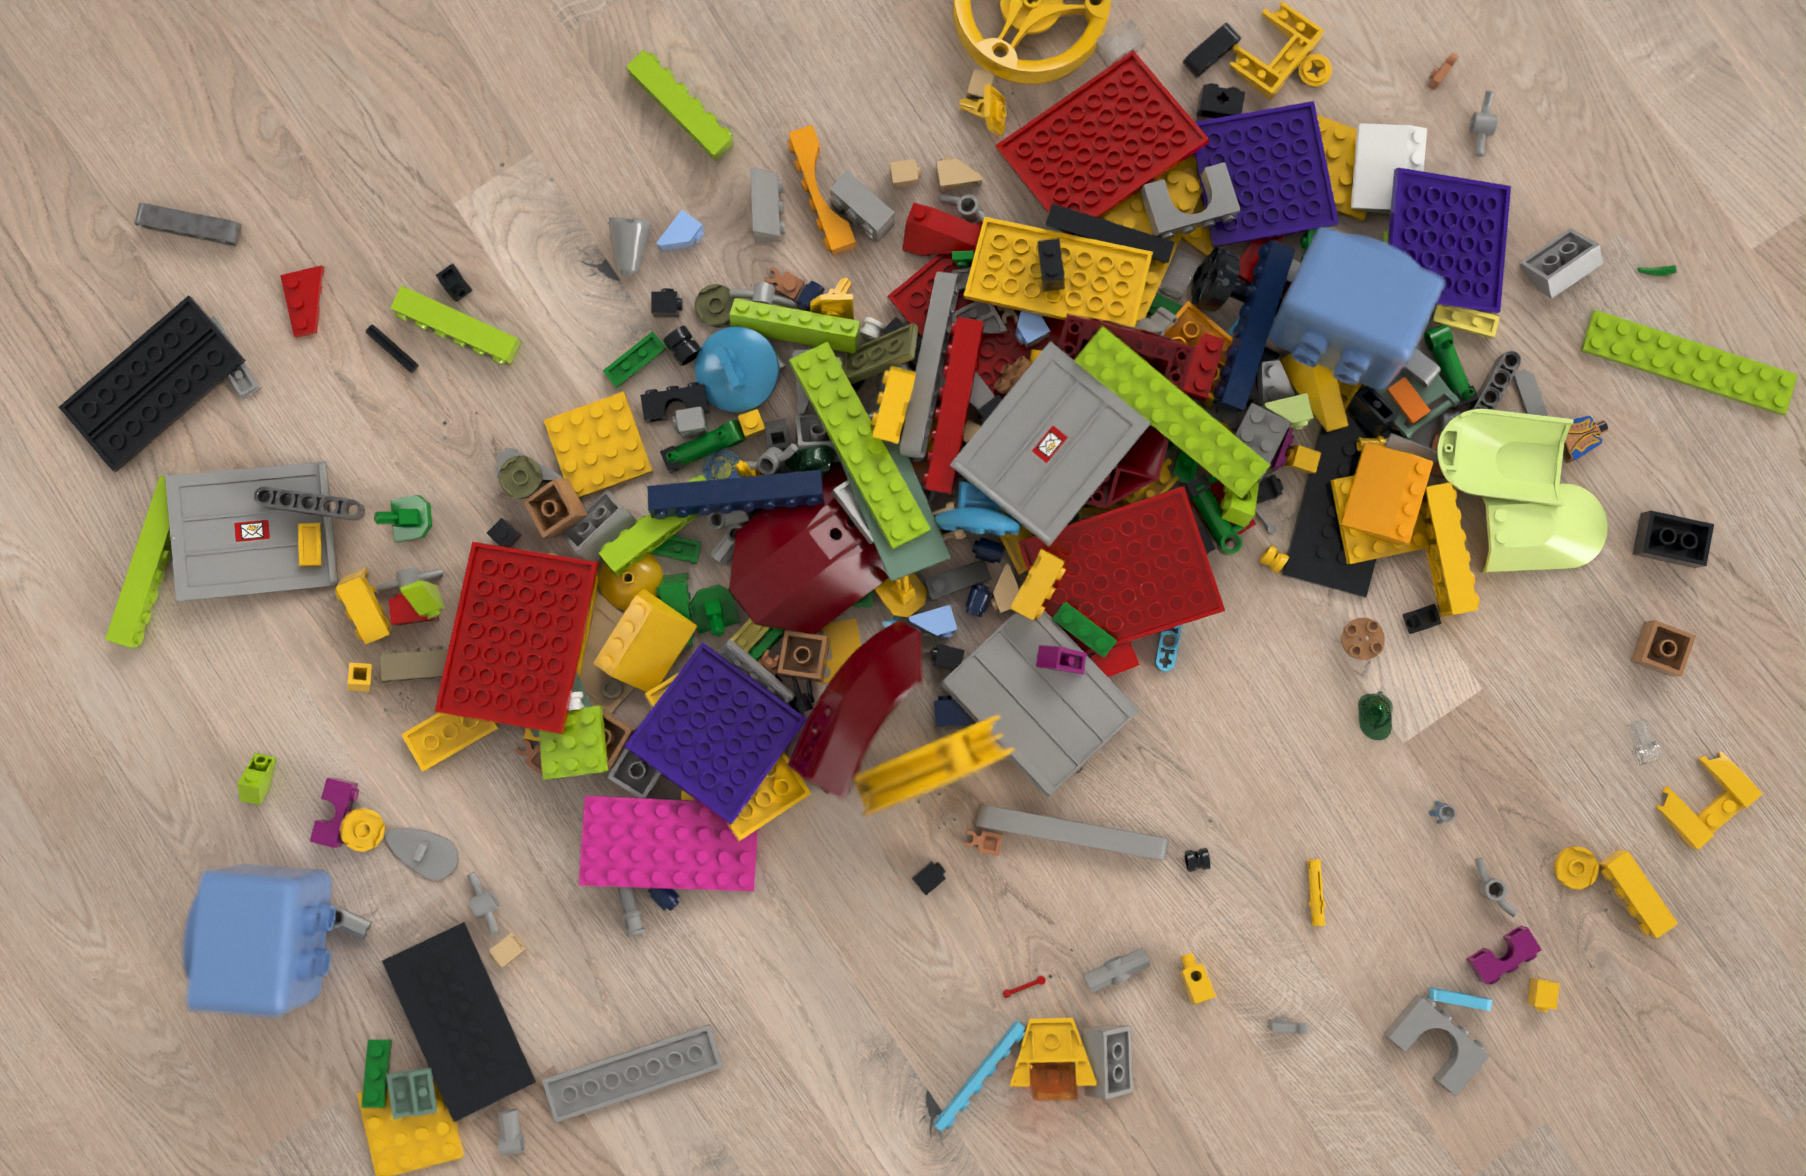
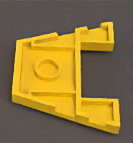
M1073 1018L1029 1019L1010 1087H1031L1030 1063L1076 1062V1086H1097Z

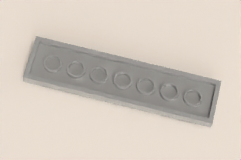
M711 1024L544 1078L542 1082L556 1123L723 1068V1063Z

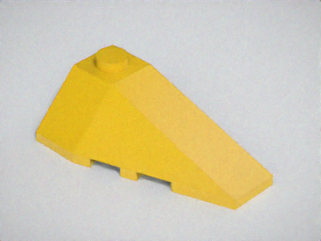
M1293 353L1282 358L1280 362L1290 384L1293 385L1299 395L1307 393L1312 413L1324 429L1329 432L1348 427L1338 382L1333 376V371L1319 364L1316 367L1301 364L1292 357Z

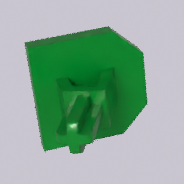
M421 495L390 500L391 511L375 513L374 521L376 524H392L395 542L425 538L432 527L430 503Z
M719 584L697 590L690 602L699 634L712 631L713 636L722 637V634L725 633L724 627L741 623L734 597L728 589Z

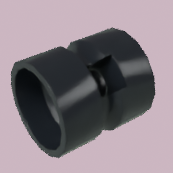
M686 326L673 330L663 340L669 351L675 352L673 356L680 366L692 362L697 358L698 352L702 350L696 340H691L692 335Z

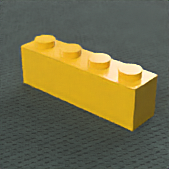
M1619 849L1599 863L1602 868V875L1607 881H1611L1615 887L1613 889L1615 894L1627 904L1626 910L1633 918L1636 917L1640 923L1638 927L1645 936L1659 938L1678 925V922L1629 851Z

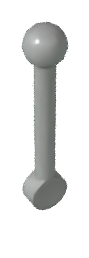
M1256 508L1255 513L1267 527V532L1270 534L1275 533L1276 527L1270 525Z

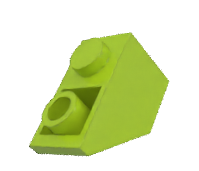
M254 753L237 783L239 801L261 806L270 789L276 757Z

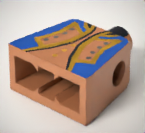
M1591 416L1574 419L1564 443L1563 457L1566 464L1577 460L1602 444L1600 434L1608 432V425L1604 420L1594 423Z

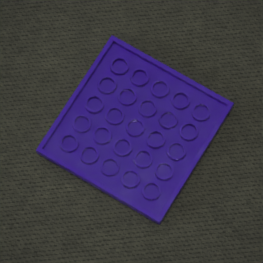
M1314 101L1195 122L1209 138V143L1194 153L1204 209L1207 208L1208 200L1200 174L1206 167L1225 162L1241 210L1235 217V220L1228 223H1223V221L1216 222L1214 226L1208 228L1212 248L1301 233L1312 229L1329 228L1339 224Z
M1396 168L1394 169L1388 244L1411 257L1422 269L1443 279L1445 284L1435 305L1495 314L1500 313L1511 186Z
M702 642L624 745V748L731 825L804 724L806 718Z

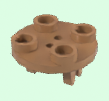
M1021 356L1012 365L1006 364L1001 369L1000 373L1002 376L995 383L994 388L1001 394L1008 393L1031 366L1030 361L1026 357Z
M1357 618L1351 620L1344 627L1341 634V643L1350 657L1357 660H1369L1383 651L1385 635L1382 627L1376 620Z

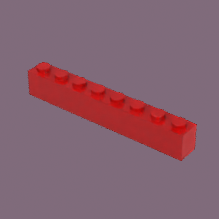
M957 317V322L952 323L951 335H954L953 343H949L947 349V356H950L949 365H945L943 370V378H946L945 386H941L939 392V399H942L941 408L937 407L935 420L938 421L937 429H933L931 435V442H934L933 451L929 450L927 463H930L929 472H925L923 484L926 485L927 490L953 494L957 471L950 464L961 452L985 325L983 321Z

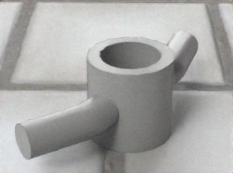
M1486 90L1481 113L1474 112L1470 122V133L1477 134L1476 157L1484 156L1486 135L1493 136L1497 126V115L1490 114L1494 91Z
M942 193L940 196V202L958 206V210L965 221L975 222L980 219L983 222L984 217H989L982 211L977 198L972 195H965L960 198ZM968 206H975L972 211H965Z
M765 282L756 283L753 291L730 289L731 298H749L754 302L770 305L774 303L792 309L796 305L795 301L774 295L775 287Z
M791 444L782 452L779 448L771 447L757 459V462H744H747L751 470H759L765 475H771L798 448L795 444Z
M417 567L403 569L396 572V580L377 585L376 590L378 593H383L419 580L426 581L443 577L442 569L418 573Z
M1483 857L1476 858L1477 871L1482 880L1479 884L1480 894L1487 899L1496 901L1501 909L1515 917L1518 910L1504 899L1507 893L1506 884L1488 875ZM1492 883H1495L1497 890L1494 894L1490 895L1489 887Z
M472 872L467 877L476 896L469 900L470 906L478 919L485 916L490 935L496 936L499 934L493 911L499 909L498 900L491 889L484 892L476 873Z

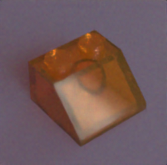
M1070 1062L1057 1063V1065H1048V1063L1030 1065V1094L1033 1100L1078 1101L1076 1071L1074 1066L1070 1065Z

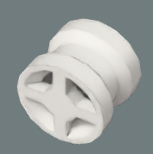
M865 317V325L860 329V335L869 340H874L880 337L879 333L884 329L885 325L878 320Z
M572 692L568 711L585 708V705L582 704L583 692Z

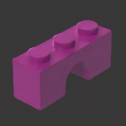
M335 777L326 779L321 799L330 801L334 805L335 815L330 821L323 819L315 820L309 842L333 848L341 847L344 844L339 830L344 817L352 811L353 801L355 802L358 798V783Z
M1520 925L1502 936L1508 947L1506 954L1502 958L1497 959L1491 950L1483 948L1466 959L1480 982L1489 985L1494 984L1500 980V976L1504 973L1514 972L1522 962H1529L1537 957V953L1542 950L1528 927Z

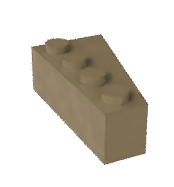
M442 646L429 647V651H420V648H408L407 653H398V649L384 650V654H380L381 681L386 683L390 682V680L408 681L413 680V678L430 679L438 676L442 677L448 649L443 650Z

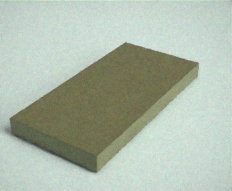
M911 323L857 347L855 354L845 352L842 369L851 385L891 368V365L898 366L914 359L918 326L915 323Z

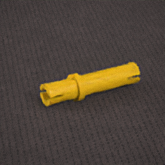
M1321 859L1307 860L1310 891L1308 906L1311 909V926L1326 925L1324 917L1326 901L1323 899Z

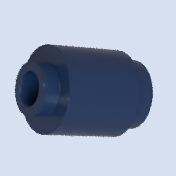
M810 281L809 284L805 285L796 300L797 308L811 312L810 301L823 294L825 288L814 281Z
M981 537L980 541L975 540L972 552L975 553V558L994 564L995 562H1001L1005 547L1000 546L1001 543Z
M979 583L976 586H971L965 605L967 613L982 617L983 612H986L992 592L988 591V586Z
M648 889V892L651 894L650 897L663 911L667 909L672 911L680 903L677 900L680 896L674 889Z

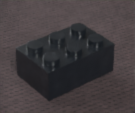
M1651 510L1640 513L1633 555L1692 568L1707 566L1714 524Z

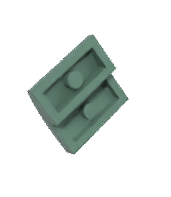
M431 1068L387 1073L393 1119L412 1115L417 1117L438 1112Z

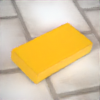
M298 523L299 567L322 566L321 523Z

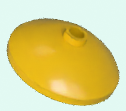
M651 554L645 556L618 578L603 562L599 572V587L603 597L614 607L626 611L635 595L643 589L657 597L656 587L660 585L663 572L659 562ZM628 574H631L633 577L632 581L626 582L625 577Z

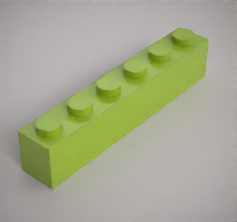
M643 49L626 65L628 74L716 162L734 145L733 134L727 127L724 126L722 128L717 123L718 119L712 112L707 113L703 109L704 105L697 97L692 98L688 94L689 90L682 82L678 84L673 79L675 76L667 67L663 69L659 65V59L652 52L648 54Z
M402 285L390 307L396 313L395 317L406 322L408 319L415 321V326L426 330L428 327L434 330L433 334L443 339L448 336L454 339L453 343L460 347L470 346L473 348L472 352L484 357L485 354L492 356L491 360L500 365H503L504 362L511 365L521 344L517 337Z
M737 298L734 299L730 311V327L749 328L767 338L816 347L828 342L833 350L854 354L860 338V321Z
M701 474L699 477H693L688 482L706 481V479ZM650 514L642 516L635 522L636 525L630 529L623 530L612 543L608 542L603 545L599 555L616 578H618L699 515H689L685 518L673 516L667 517L664 520L652 518Z

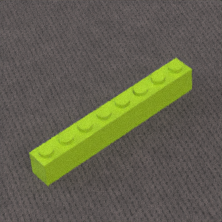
M160 475L105 637L106 641L129 648H138L144 640L145 634L143 632L146 624L151 619L150 611L152 605L158 599L157 590L159 584L165 578L164 570L172 557L165 476Z

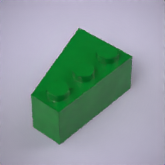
M689 573L663 575L659 587H656L657 598L693 622L690 608L691 595L688 591L687 583ZM694 633L685 646H693L695 640Z

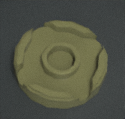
M719 284L708 285L699 292L696 298V313L700 320L708 326H725L730 322V311L735 298L730 297V289Z
M513 456L507 459L500 468L499 483L502 489L511 497L518 499L528 498L541 487L543 481L542 470L539 464L530 457Z

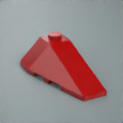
M913 202L906 220L902 250L919 256H930V254H942L944 256L949 255L952 251H973V254H975L982 227L936 208Z

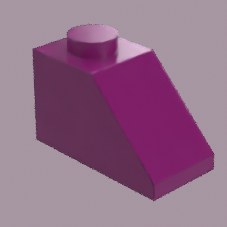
M1039 645L1036 667L1084 675L1087 653L1062 647Z

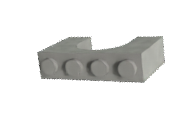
M1225 162L1206 167L1200 174L1208 203L1207 208L1198 214H1185L1176 209L1171 202L1164 179L1143 185L1140 194L1154 236L1168 240L1177 233L1182 232L1185 235L1195 231V228L1203 227V229L1214 226L1216 222L1223 221V223H1228L1236 219L1235 217L1241 210Z
M1416 995L1385 1031L1384 1035L1398 1048L1407 1052L1417 1038L1426 1030L1432 1028L1444 1029L1451 1039L1452 1051L1449 1059L1433 1078L1451 1094L1457 1096L1490 1056L1484 1051L1486 1047L1476 1039L1472 1041L1467 1037L1470 1034L1460 1025L1456 1027L1451 1023L1453 1019L1443 1010L1441 1012L1434 1008L1436 1004L1429 997L1425 996L1423 998Z

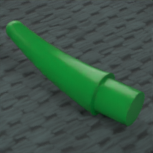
M1676 265L1656 268L1639 267L1637 269L1638 272L1654 276H1668L1669 274L1677 273Z

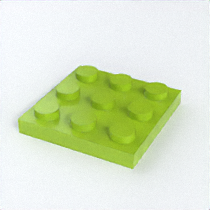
M598 705L568 711L563 734L539 730L543 780L608 772L602 706Z

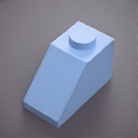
M681 210L656 244L661 251L692 247L695 242L698 243L704 236L703 225Z
M1021 311L1015 337L1020 345L1024 344L1026 349L1049 337L1050 330L1041 315Z
M950 605L908 618L910 623L936 637L941 635L942 639L954 636L953 632L957 631Z

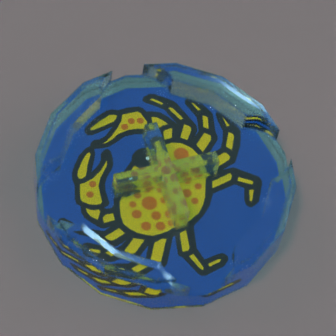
M727 449L710 454L703 465L705 479L739 478L740 476L735 469V464H738L742 459L736 453Z

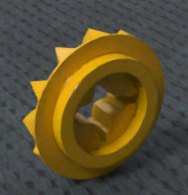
M1314 53L1305 56L1298 66V76L1301 77L1303 83L1308 84L1310 87L1322 86L1327 83L1332 74L1330 61L1321 54ZM1312 65L1315 69L1320 70L1317 73V77L1314 73H1308L1312 69Z

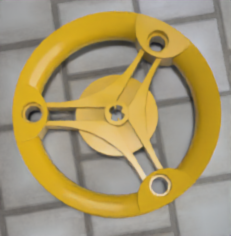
M954 0L953 17L955 28L963 47L980 67L989 70L994 76L1009 82L1028 85L1043 84L1059 80L1071 74L1091 57L1105 30L1111 0H1000V10L1006 24L998 39H985L973 19L971 0ZM1063 1H1083V5L1063 4ZM1090 1H1096L1099 5H1092ZM1084 15L1088 25L1080 39L1068 50L1054 57L1042 60H1023L1017 58L1015 48L1027 34H1038L1050 29L1061 16ZM1013 28L1019 32L1010 45L1004 39L1010 29ZM997 52H1001L1005 56L997 57L994 54Z
M1000 714L960 729L855 775L853 782L866 809L861 812L862 816L913 798L1014 752V747H1002L995 741V739L1003 736V733L993 736V725L1001 717Z

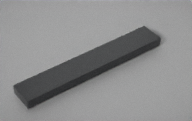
M1053 203L1050 206L1045 223L1046 226L1077 236L1153 252L1152 259L1163 263H1169L1175 243Z

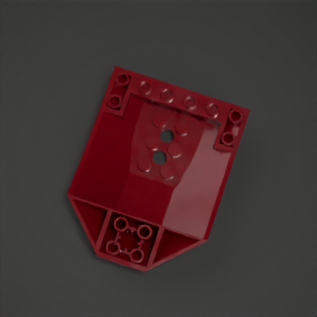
M1067 313L1058 348L1074 360L1103 326L1183 392L1196 349L1195 346L1129 325ZM1150 424L1085 504L1107 508L1160 479L1169 439Z
M829 462L819 469L823 477L824 503H819L816 506L804 504L797 505L794 508L782 506L772 510L764 509L736 531L729 592L755 625L815 635L888 579L874 542L869 544L857 527L848 525L847 518L850 517L831 493L833 489L848 480L841 462ZM830 530H838L841 538L833 540L829 535Z
M897 620L873 635L851 654L828 683L815 704L793 750L788 766L806 780L845 800L846 795L852 788L853 779L861 768V761L874 737L901 700L918 682L922 683L921 631L903 621Z

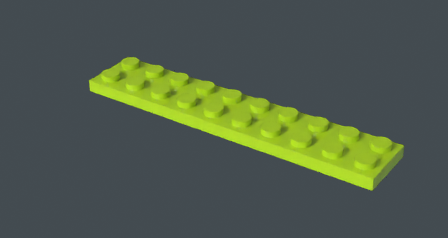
M1594 310L1591 313L1580 350L1581 352L1781 416L1787 414L1798 374L1598 310Z
M1103 326L1074 359L1079 366L1149 421L1152 426L1241 499L1270 467L1268 462Z
M828 342L789 359L792 370L891 550L931 530L883 441L880 438L872 437L874 425H871L872 421Z

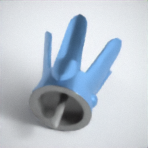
M1435 801L1434 804L1439 809L1429 811L1430 816L1440 818L1436 822L1438 824L1451 822L1456 817L1455 808L1448 803L1445 805Z

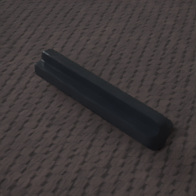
M372 324L366 329V334L410 373L416 371L419 365L375 325Z

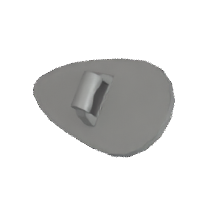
M409 828L394 829L386 833L385 838L392 851L414 871L432 880L444 879L451 875L457 867L459 860L458 851L455 845L447 838L434 833Z

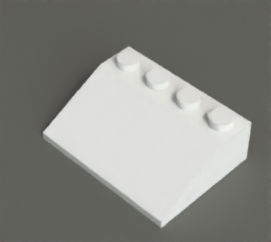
M1357 124L1351 209L1390 215L1394 169L1405 168L1424 172L1427 128L1411 125Z

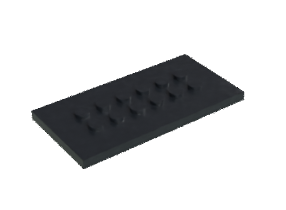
M188 295L62 403L59 409L109 468L117 472L243 364L246 359L198 303Z
M1346 417L1348 427L1327 432L1322 425L1320 426L1314 450L1321 452L1316 473H1311L1307 476L1287 554L1289 559L1284 566L1282 576L1365 598L1368 594L1376 559L1347 564L1330 480L1354 476L1362 452L1357 450V442H1360L1357 439L1359 437H1375L1357 419ZM1389 429L1388 431L1380 435L1384 438H1388L1390 434L1393 433L1395 435L1403 437L1400 431L1394 429Z
M465 922L382 960L429 1068H431L432 1075L453 1122L536 1082Z

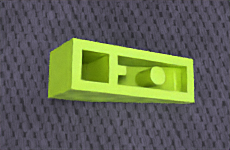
M419 580L400 587L403 595L420 616H427L430 619L441 615L440 611L445 610L436 584Z

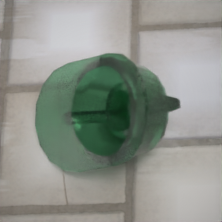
M827 445L814 446L797 450L789 459L785 460V465L797 472L821 470L823 477L831 470V464L836 458V453L832 447Z
M1383 691L1363 695L1358 701L1360 728L1370 739L1383 740L1390 735L1392 730V701L1383 694Z

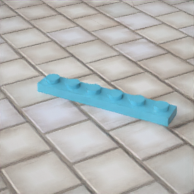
M1018 1019L934 1121L935 1127L941 1132L945 1127L949 1129L956 1120L954 1117L959 1110L962 1112L970 1102L968 1100L973 1093L976 1095L984 1085L982 1081L986 1076L991 1077L994 1074L998 1061L1000 1059L1004 1060L1010 1054L1011 1045L1014 1042L1018 1043L1023 1038L1025 1026Z

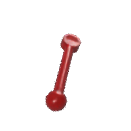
M1038 976L1037 980L1011 990H1004L1003 996L1009 998L1011 994L1036 984L1043 985L1046 979L1043 976Z

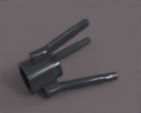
M776 674V678L782 682L778 674ZM792 676L791 679L797 696L790 701L791 707L796 709L799 714L812 710V703L815 700L811 681L806 680L807 697L806 693H801L796 677Z

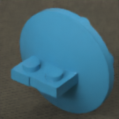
M728 327L717 331L704 342L701 347L702 350L698 352L696 358L695 377L696 382H699L700 385L704 384L706 398L709 403L727 412L742 413L756 409L769 399L778 382L779 361L773 346L763 335L745 327Z
M971 482L959 483L957 508L935 515V522L938 528L945 530L961 529L971 531L972 533L988 532L998 535H1005V533L1018 535L1022 528L1021 523L1012 516L1001 512L1002 508Z

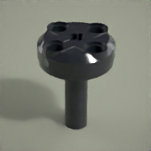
M1218 246L1212 250L1194 272L1192 279V305L1206 311L1215 312L1225 304L1229 297L1245 303L1247 297L1245 293L1250 284L1238 279L1240 260L1236 255ZM1280 298L1275 316L1277 315L1283 303L1282 298Z

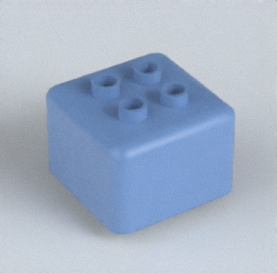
M1318 228L1269 330V338L1276 346L1292 352V357L1301 364L1310 367H1316L1319 364L1332 370L1333 376L1336 379L1350 385H1357L1359 382L1373 389H1383L1391 383L1411 358L1445 282L1439 276L1422 269L1411 257L1389 244L1361 235L1342 234L1329 228Z
M240 864L205 871L200 880L199 892L192 903L184 934L183 962L185 973L189 980L188 1009L201 1012L278 1017L314 1001L321 991L322 976H327L331 964V952L329 949H325L327 931L330 932L335 922V906L330 904L332 881L329 873L318 869Z

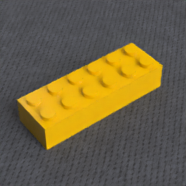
M1451 482L1426 487L1421 503V511L1429 548H1426L1440 617L1479 610L1478 606L1480 604L1479 596L1475 593L1473 586L1475 584V577L1473 572H1470V554L1464 544L1466 535L1460 525L1461 512L1455 502L1457 492L1452 487Z

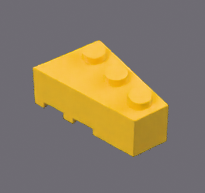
M892 365L890 371L885 370L882 383L886 384L884 392H879L876 404H879L880 408L878 413L874 412L871 425L875 427L872 437L894 443L899 442L916 372Z
M1041 549L1010 609L1034 621L1035 617L1040 619L1045 609L1042 606L1044 600H1050L1055 591V588L1052 587L1055 580L1060 581L1066 570L1062 568L1064 561Z
M367 568L343 577L336 586L337 590H335L338 600L344 602L347 608L345 612L348 619L353 621L356 626L355 632L359 640H363L365 645L389 635L392 631L382 604L379 605L374 595L376 589L374 586L370 587L365 575L369 574Z

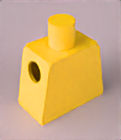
M1193 952L1180 956L1184 970L1179 972L1190 1004L1193 1005L1215 998L1216 995L1203 963L1197 965ZM1192 972H1196V973H1197V975H1198L1197 981H1193V980H1192V978H1191V973H1192Z

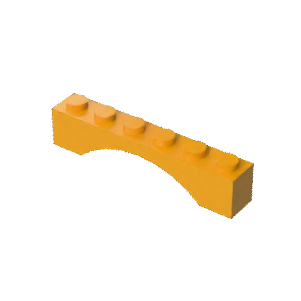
M813 124L789 132L790 140L787 141L790 153L794 152L797 159L794 160L797 172H802L804 179L801 180L804 191H809L811 196L808 202L812 212L816 211L818 218L815 219L819 231L823 230L825 238H822L826 251L830 250L833 256L855 248L856 241L849 222L839 217L829 208L818 190L815 170L820 153V143Z

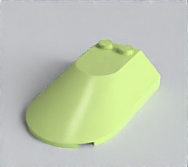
M1474 409L1463 412L1445 426L1439 437L1437 460L1440 470L1449 483L1451 482L1455 488L1470 495L1564 506L1565 501H1562L1559 489L1563 449L1574 419L1490 409Z
M1573 484L1559 485L1562 501H1565L1564 506L1561 507L1481 496L1486 505L1489 545L1486 565L1482 569L1483 573L1571 569L1587 564L1599 554L1606 541L1608 524L1602 505L1589 491Z

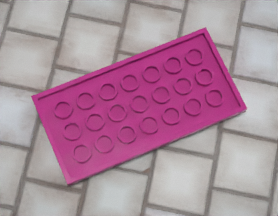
M584 796L578 885L754 891L758 829L738 842L727 823L698 801Z

